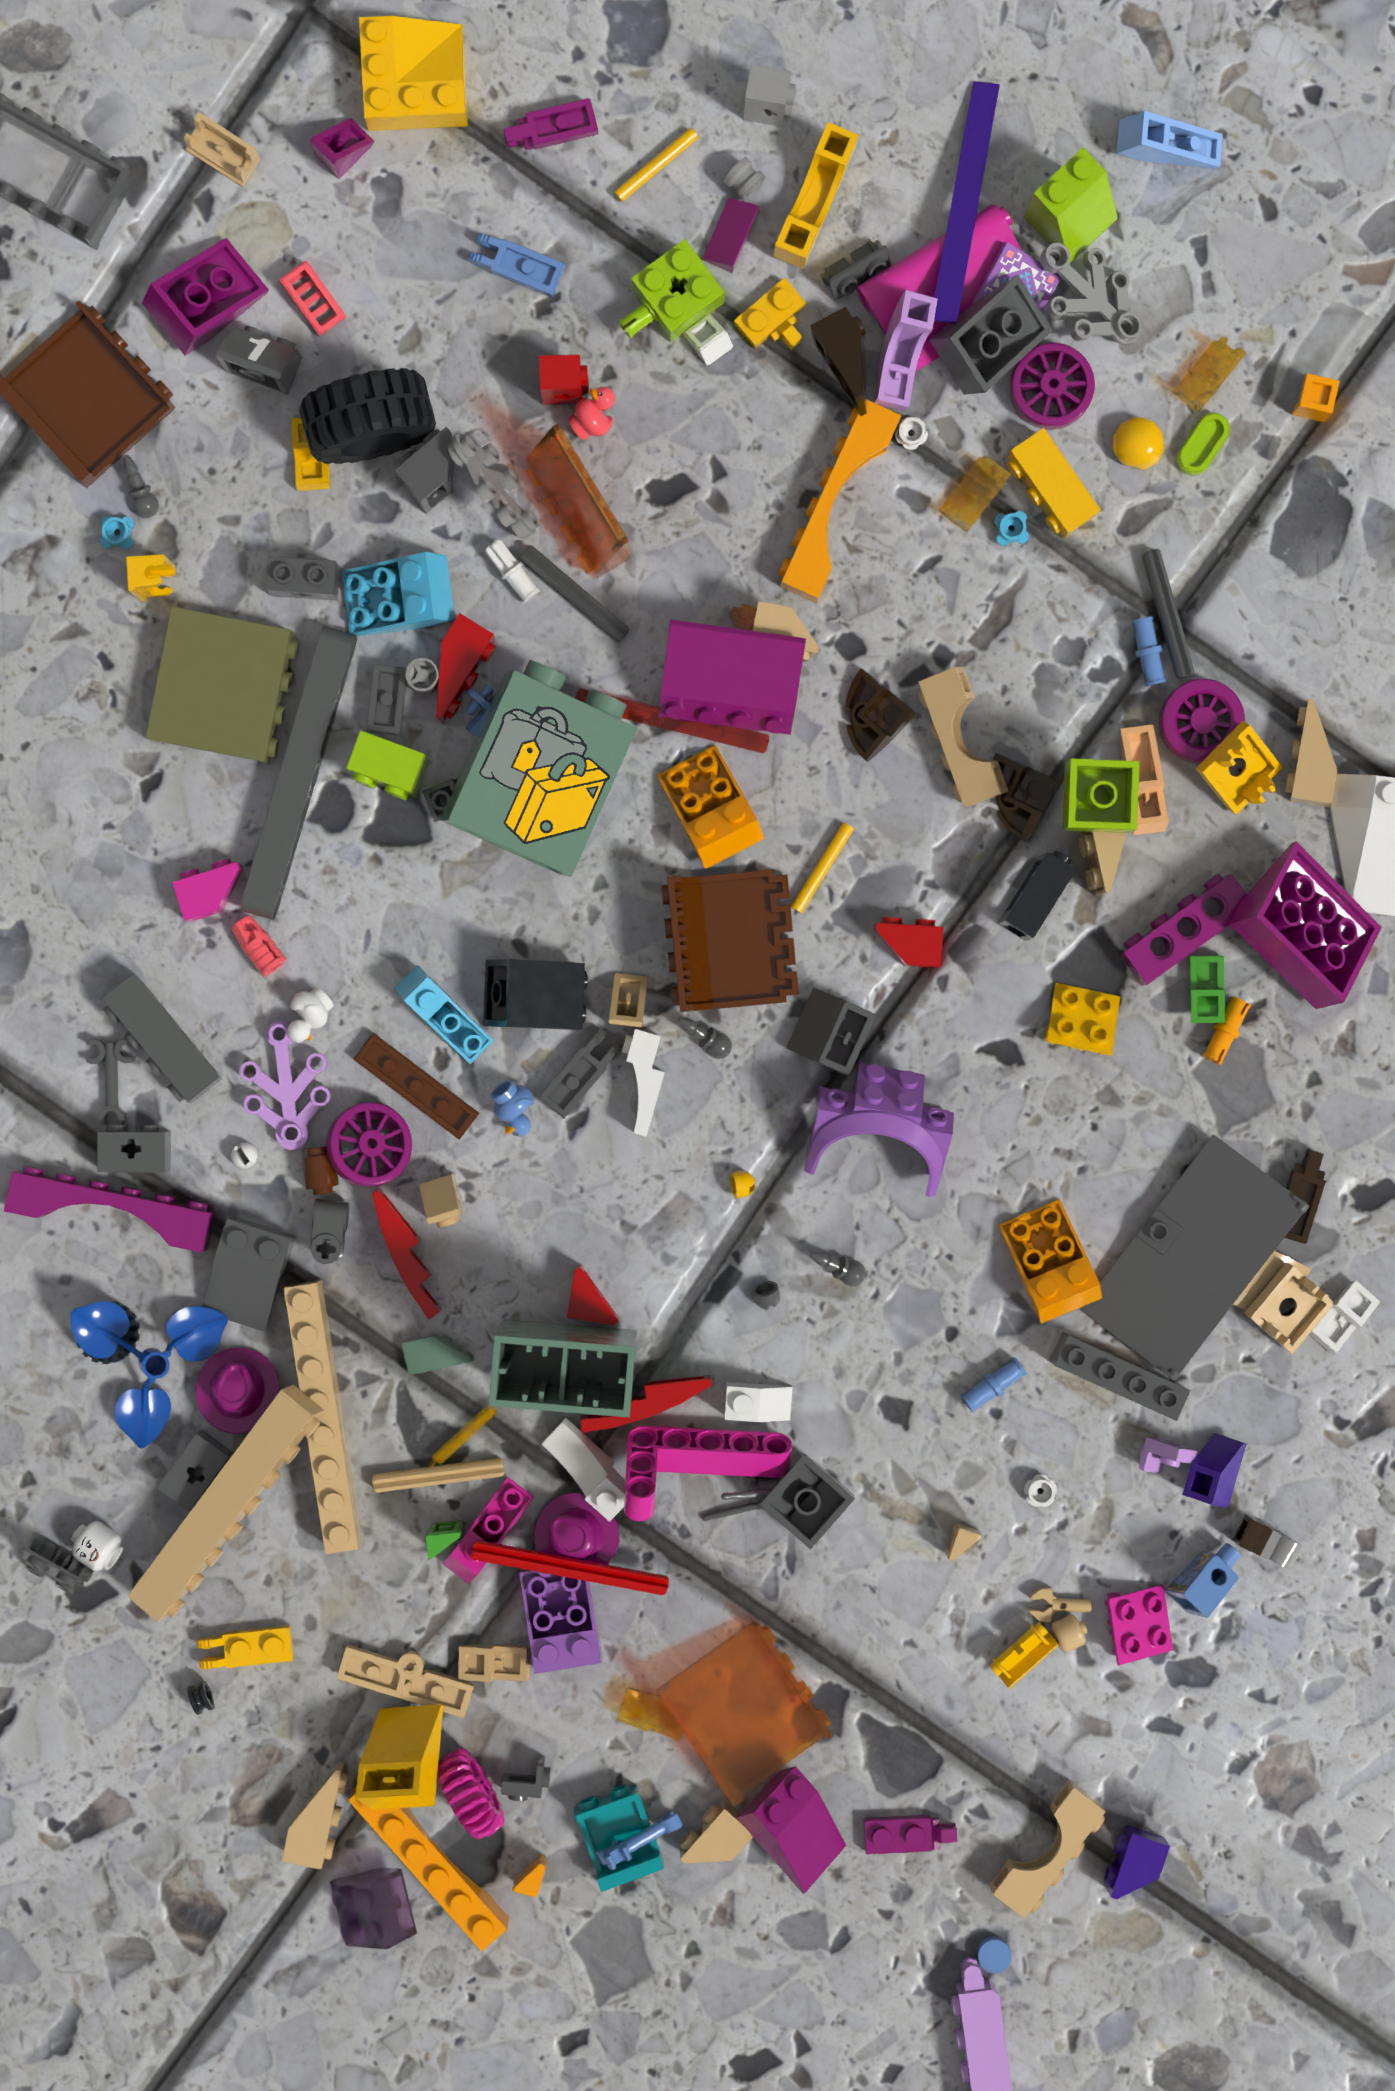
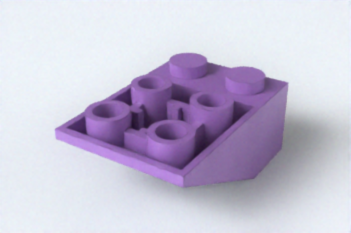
M536 1571L519 1572L534 1674L601 1663L603 1657L590 1582Z

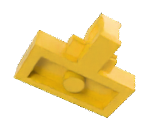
M784 277L734 320V324L755 349L769 337L774 342L780 337L792 351L802 342L801 339L803 338L794 327L797 323V319L794 316L806 306V302Z

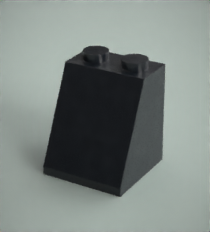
M518 959L486 960L483 1026L582 1030L587 1015L586 1006L583 1004L584 990L588 984L585 963Z

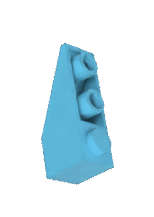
M419 965L394 987L401 998L469 1064L494 1041Z

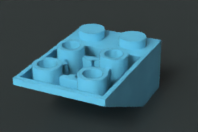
M422 552L341 571L349 633L355 634L357 637L429 628L455 621L447 555Z

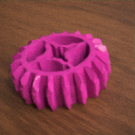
M459 1748L444 1755L438 1763L437 1777L443 1789V1794L448 1800V1804L459 1819L460 1824L464 1826L466 1832L472 1837L479 1840L485 1836L489 1837L504 1824V1812L497 1793L492 1787V1783L475 1757L466 1749Z

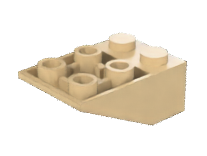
M1081 831L1082 838H1078V845L1082 858L1087 857L1090 870L1085 871L1089 890H1094L1095 896L1111 892L1127 833Z

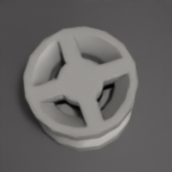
M744 157L729 171L723 182L728 187H734L738 191V197L745 201L756 192L766 176L761 171H755L752 168L751 161Z

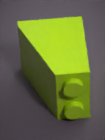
M1084 147L1033 193L1023 216L1049 245L1061 243L1067 247L1070 252L1069 264L1118 219L1107 172Z

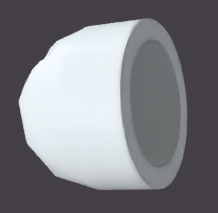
M242 1142L233 1147L230 1157L236 1167L247 1169L256 1164L259 1154L253 1144ZM239 1148L242 1149L250 1162L247 1164L244 1163L237 1150Z

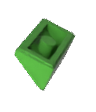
M456 1520L431 1524L426 1534L428 1560L435 1557L461 1537L465 1527L464 1521Z

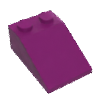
M224 238L151 283L142 304L184 356H186L221 332L266 295L269 289L229 240Z
M796 1766L778 1771L737 1817L802 1894L808 1891L846 1847V1843L818 1791Z

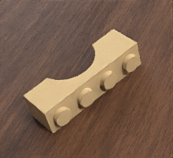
M953 667L918 681L921 688L918 691V695L925 709L928 708L932 718L930 729L934 738L940 740L944 751L941 753L942 762L946 770L952 773L955 781L952 787L959 803L962 802L964 807H969L1008 793L1009 790L999 762L997 760L982 759L974 755L966 747L962 739L960 730L961 718L966 707L975 698L964 667Z
M1070 1779L1049 1805L1057 1823L1056 1837L1050 1849L1034 1860L1018 1861L1009 1858L989 1884L992 1894L1024 1919L1030 1912L1035 1913L1044 1901L1043 1894L1050 1885L1055 1886L1061 1880L1065 1865L1070 1859L1074 1860L1080 1855L1085 1845L1084 1840L1090 1832L1095 1833L1105 1819L1103 1815L1106 1811L1102 1804Z

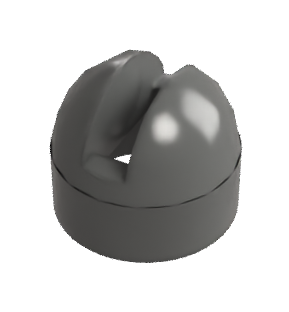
M774 1281L760 1282L752 1289L756 1305L764 1310H768V1306L773 1305V1307H776L780 1301L778 1284Z

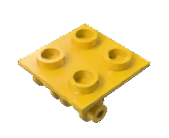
M1055 982L1049 1027H1046L1044 1040H1047L1046 1042L1051 1045L1058 1044L1067 1046L1069 1049L1076 1048L1079 1051L1086 1050L1098 1053V1055L1112 1056L1120 996Z

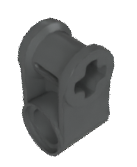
M315 1199L312 1215L311 1254L317 1262L322 1264L334 1263L343 1255L345 1234L349 1221V1202ZM327 1239L330 1240L331 1246L336 1247V1251L330 1253L328 1258L325 1257V1252L319 1250V1246L326 1244Z

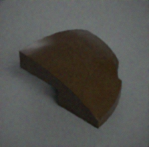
M860 668L851 683L846 698L845 707L850 709L851 725L846 727L854 748L865 761L869 762L900 733L915 716L916 712L871 674Z
M995 753L993 760L999 762L1009 790L1008 793L996 797L1000 811H997V815L1012 834L1027 842L1049 806L1060 781L1020 762Z

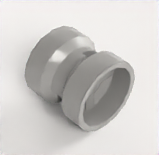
M417 658L407 666L406 680L416 693L429 695L438 689L439 669L433 661L427 658Z

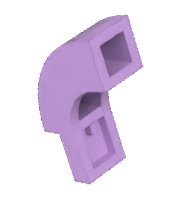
M905 290L888 325L875 375L878 377L874 398L875 404L901 411H906L909 408L918 359L924 342L933 329L938 298Z

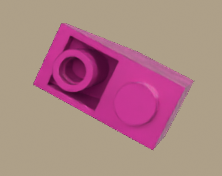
M225 859L211 864L212 870L200 873L199 869H193L179 874L181 880L174 881L172 884L184 921L192 922L221 913L243 872L242 865L238 862L232 863L231 859Z

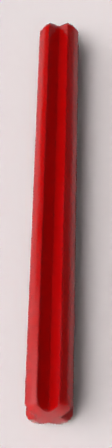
M475 1540L471 1548V1559L657 1595H665L669 1587V1577L665 1575L481 1540Z

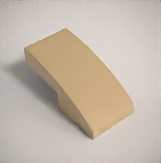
M507 1644L460 1645L458 1680L491 1682L496 1679L526 1682L530 1679V1646Z

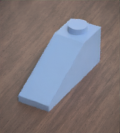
M1142 111L1119 120L1116 154L1145 162L1216 169L1221 164L1223 134Z

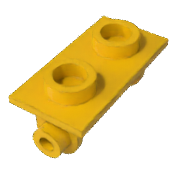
M1040 1621L1035 1625L1031 1624V1628L998 1658L994 1657L992 1659L993 1662L989 1667L1009 1689L1059 1646L1058 1642Z

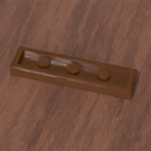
M374 1032L353 1058L357 1063L459 1140L480 1114V1112Z

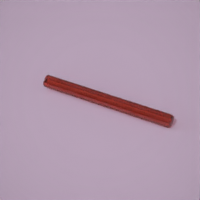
M579 688L575 699L585 702L589 689ZM609 695L627 705L622 719L759 753H765L769 743L768 734L749 729H739L737 727L658 717L659 707Z

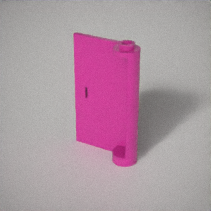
M992 204L977 213L959 314L973 305L971 302L1003 243L1008 242L1021 250L1009 226L1012 224L1010 215L1003 206L998 208L997 205ZM946 233L856 287V292L862 305L870 316L876 318L884 335L893 312L905 290L930 297L935 296ZM934 321L933 329L922 347L916 371L939 358L929 340L947 322Z

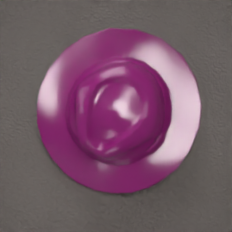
M244 1347L223 1350L212 1356L201 1368L196 1383V1401L200 1412L210 1425L221 1432L230 1434L249 1433L280 1392L278 1374L272 1363L261 1353Z
M568 1493L555 1498L543 1509L535 1526L534 1543L536 1550L539 1552L609 1565L616 1556L620 1542L619 1526L615 1517L609 1522L585 1500V1494Z

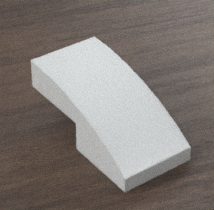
M1353 1280L1333 1301L1335 1304L1309 1334L1331 1354H1335L1340 1350L1356 1328L1362 1327L1380 1303L1375 1296L1356 1280Z

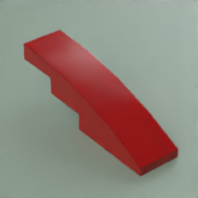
M380 1188L372 1193L385 1242L407 1289L430 1320L442 1308L422 1284L432 1274L412 1250L421 1241V1238Z
M711 1375L647 1381L644 1384L645 1395L632 1396L630 1418L592 1414L581 1415L582 1433L619 1427L649 1418L677 1406L712 1386Z

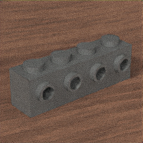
M133 973L102 998L107 1004L103 1008L104 1012L115 1024L120 1021L128 1030L124 1036L136 1050L142 1047L150 1056L146 1060L147 1064L157 1076L164 1073L171 1082L167 1088L179 1102L185 1099L188 1103H193L222 1079L138 975Z

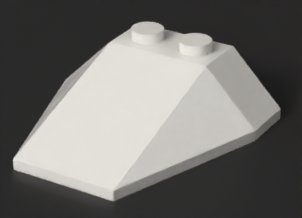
M1337 774L1333 800L1329 809L1344 890L1367 913L1395 917V778L1379 775Z

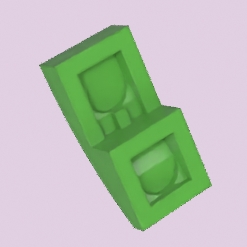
M1189 956L1191 1023H1225L1224 956Z

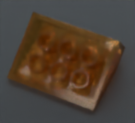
M559 423L552 426L526 458L529 469L525 470V473L533 487L537 488L540 486L546 497L542 501L552 517L557 514L564 526L559 529L568 545L570 546L575 543L581 554L577 556V560L584 572L588 574L592 571L597 579L630 559L629 540Z

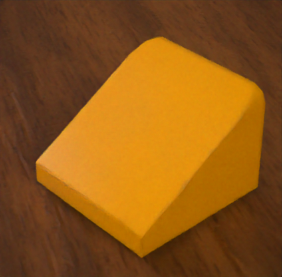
M541 1854L513 1881L512 1891L532 1897L538 1896L546 1868V1855Z

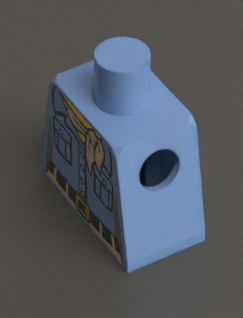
M1225 1543L1216 1554L1201 1552L1171 1582L1165 1591L1187 1613L1208 1618L1237 1582L1239 1577L1231 1567L1238 1561L1241 1554L1228 1543Z

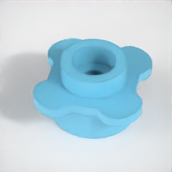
M1017 511L1007 515L999 513L995 517L994 524L998 527L996 541L1000 546H1007L1008 543L1012 542L1024 544L1028 541L1029 533L1026 531L1027 516L1024 512ZM1009 526H1014L1015 530L1011 532L1008 528Z
M111 515L103 517L101 520L103 535L100 538L101 545L106 549H110L112 546L122 547L124 550L130 549L134 544L131 538V530L135 526L133 519L128 516L123 519L112 517ZM115 530H120V535L116 536L114 534Z

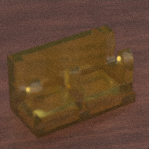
M1222 336L1218 341L1214 340L1173 391L1176 396L1197 413L1205 406L1247 353L1240 347H1237L1235 350L1230 348L1226 344L1228 342L1226 337Z
M987 456L979 457L941 506L939 512L968 533L1008 481L1011 473L1004 470Z

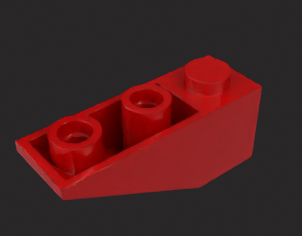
M461 613L458 614L441 643L436 718L441 723L445 721L446 717L452 719L461 705L458 698L464 689L469 691L473 687L479 676L475 671L482 660L486 663L489 661L497 647L493 644L495 641L493 633Z

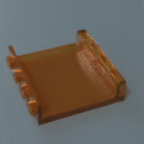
M755 1621L656 1689L661 1700L733 1807L745 1800L743 1795L820 1739L823 1737L828 1739L833 1737L828 1729L832 1725L831 1721L821 1708L816 1710L810 1702V1699L814 1697L803 1680L797 1682L791 1673L795 1667L785 1652L779 1654L773 1643L777 1639L766 1624L761 1627Z

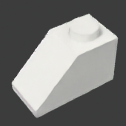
M726 1381L724 1420L749 1422L790 1420L793 1387Z

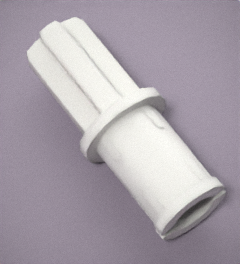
M501 540L493 542L486 548L487 556L503 575L501 579L503 581L507 580L521 598L523 604L540 592V589L536 587L523 570L524 564L516 561Z

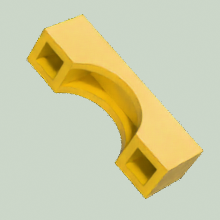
M827 122L803 186L777 239L773 257L804 270L856 149L858 134Z

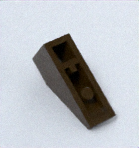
M843 307L810 325L816 348L860 416H863L867 413L865 347L862 338L866 331L858 316L852 317L847 308Z

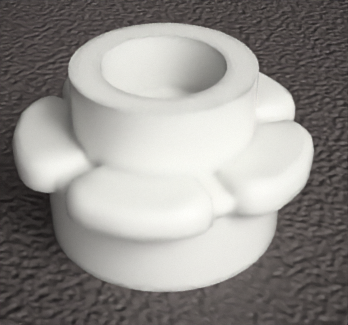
M917 417L903 418L898 423V429L895 430L896 441L900 444L902 443L905 449H917L918 445H923L928 437L925 423ZM910 430L914 431L913 436L908 435Z
M1035 1475L1024 1486V1492L1027 1494L1026 1500L1034 1507H1047L1051 1505L1057 1493L1055 1482L1049 1480L1046 1475ZM1039 1488H1043L1042 1494H1038L1037 1490Z

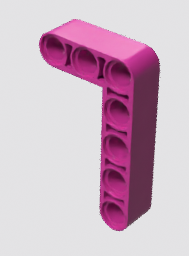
M637 1426L628 1434L624 1497L625 1515L634 1521H645L653 1516L655 1509L656 1472L782 1477L790 1469L791 1439L777 1432Z

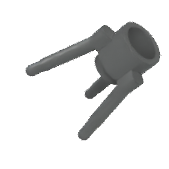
M742 1476L756 1479V1482H750V1491L723 1493L721 1498L723 1500L751 1499L752 1503L705 1514L702 1516V1520L708 1521L751 1510L764 1509L760 1503L778 1484V1478Z

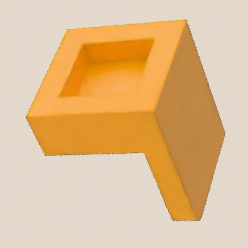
M1307 373L1304 376L1299 401L1293 407L1292 415L1324 422L1333 413L1340 381Z

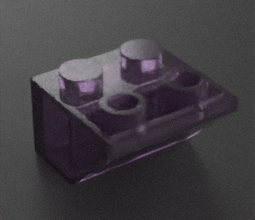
M377 1868L330 1881L333 1892L332 1899L341 1925L340 1932L346 1946L387 1950L417 1934L402 1869Z

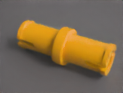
M1234 996L1230 998V1002L1225 1010V1023H1215L1213 1027L1215 1032L1202 1055L1204 1058L1215 1064L1222 1065L1233 1039L1237 1040L1240 1035L1238 1029L1248 1009L1251 1007L1249 1003Z

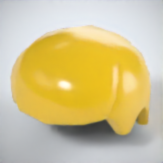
M1132 417L1119 424L1113 435V451L1123 465L1147 470L1157 464L1163 455L1164 436L1156 423L1150 419Z

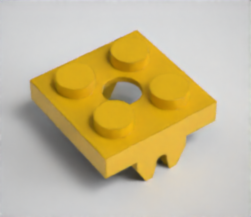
M1242 721L1203 760L1196 770L1226 808L1237 815L1249 802L1251 804H1263L1266 801L1261 795L1264 791L1269 793L1276 791L1274 782L1271 779L1283 767L1250 724ZM1242 758L1244 760L1243 771L1236 776H1232L1229 772V766L1236 764L1234 759Z

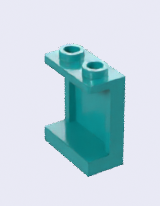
M628 1784L617 1786L609 1791L610 1795L597 1799V1796L587 1797L578 1802L579 1806L574 1808V1818L581 1829L597 1873L596 1880L601 1892L664 1869V1859L657 1839L631 1852L632 1859L617 1863L614 1870H610L607 1864L602 1865L596 1854V1850L610 1847L612 1841L618 1840L621 1843L651 1826L637 1785L629 1787Z

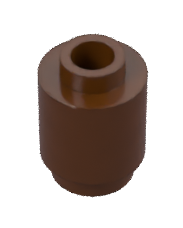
M326 1146L304 1149L305 1157L301 1159L306 1190L313 1189V1195L333 1193V1186L339 1185L338 1174L329 1162Z

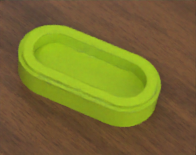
M1208 413L1198 421L1177 453V465L1183 473L1196 476L1203 473L1209 467L1230 434L1229 422L1223 415Z

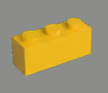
M1044 428L1013 448L1008 454L1009 462L1007 466L1017 480L1021 478L1028 487V490H1026L1027 496L1036 507H1042L1047 515L1045 521L1054 534L1060 533L1064 539L1096 517L1101 511Z

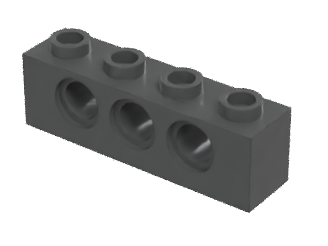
M1062 1332L1049 1361L1060 1369L1175 1421L1178 1420L1191 1391L1181 1384L1065 1332Z

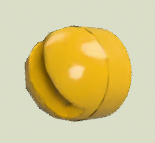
M747 1171L730 1173L733 1197L735 1199L744 1198L755 1191V1178Z

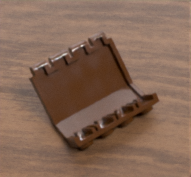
M774 869L700 877L667 876L668 884L661 885L663 905L670 904L671 918H665L664 921L666 939L673 938L674 952H668L669 972H676L677 985L671 986L673 1006L679 1005L680 1012L785 1003L787 1002L786 996L799 994L797 971L784 972L783 966L796 965L794 938H780V933L793 932L791 906H777V900L790 898L788 875L774 876Z

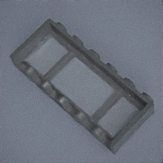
M0 93V197L97 250L103 235L132 183H135V179L129 171L130 166L115 156H112L111 159L99 154L101 150L86 140H82L81 143L70 138L71 133L58 124L53 123L52 127L41 122L42 117L27 107H24L22 111L11 105V99Z

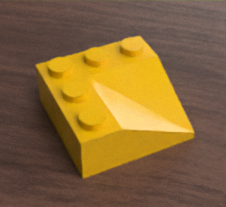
M400 16L359 17L364 119L368 131L468 126L463 25Z

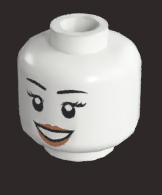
M94 1521L87 1526L84 1524L80 1525L71 1537V1541L74 1543L72 1548L73 1557L92 1571H100L103 1568L109 1570L123 1551V1547L120 1546V1535L100 1521Z

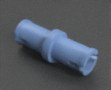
M1153 616L1131 621L1138 648L1135 654L1136 658L1140 657L1145 687L1166 682L1159 654L1163 651L1161 645L1158 646Z
M1013 1357L1012 1360L994 1373H986L983 1376L984 1380L960 1396L970 1411L974 1413L993 1397H1001L1004 1394L1003 1390L1027 1375L1020 1362Z

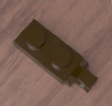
M1307 1149L1302 1165L1295 1163L1286 1189L1301 1200L1306 1201L1310 1206L1284 1237L1306 1244L1326 1183L1324 1180L1325 1172L1319 1170L1324 1156L1321 1152Z

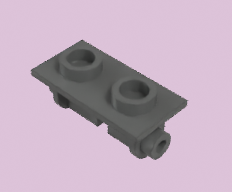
M870 240L850 253L851 258L855 262L854 264L850 265L846 258L843 257L824 269L825 272L821 274V278L827 287L830 285L834 301L852 294L857 286L891 266L886 245L882 246L879 240L875 242Z

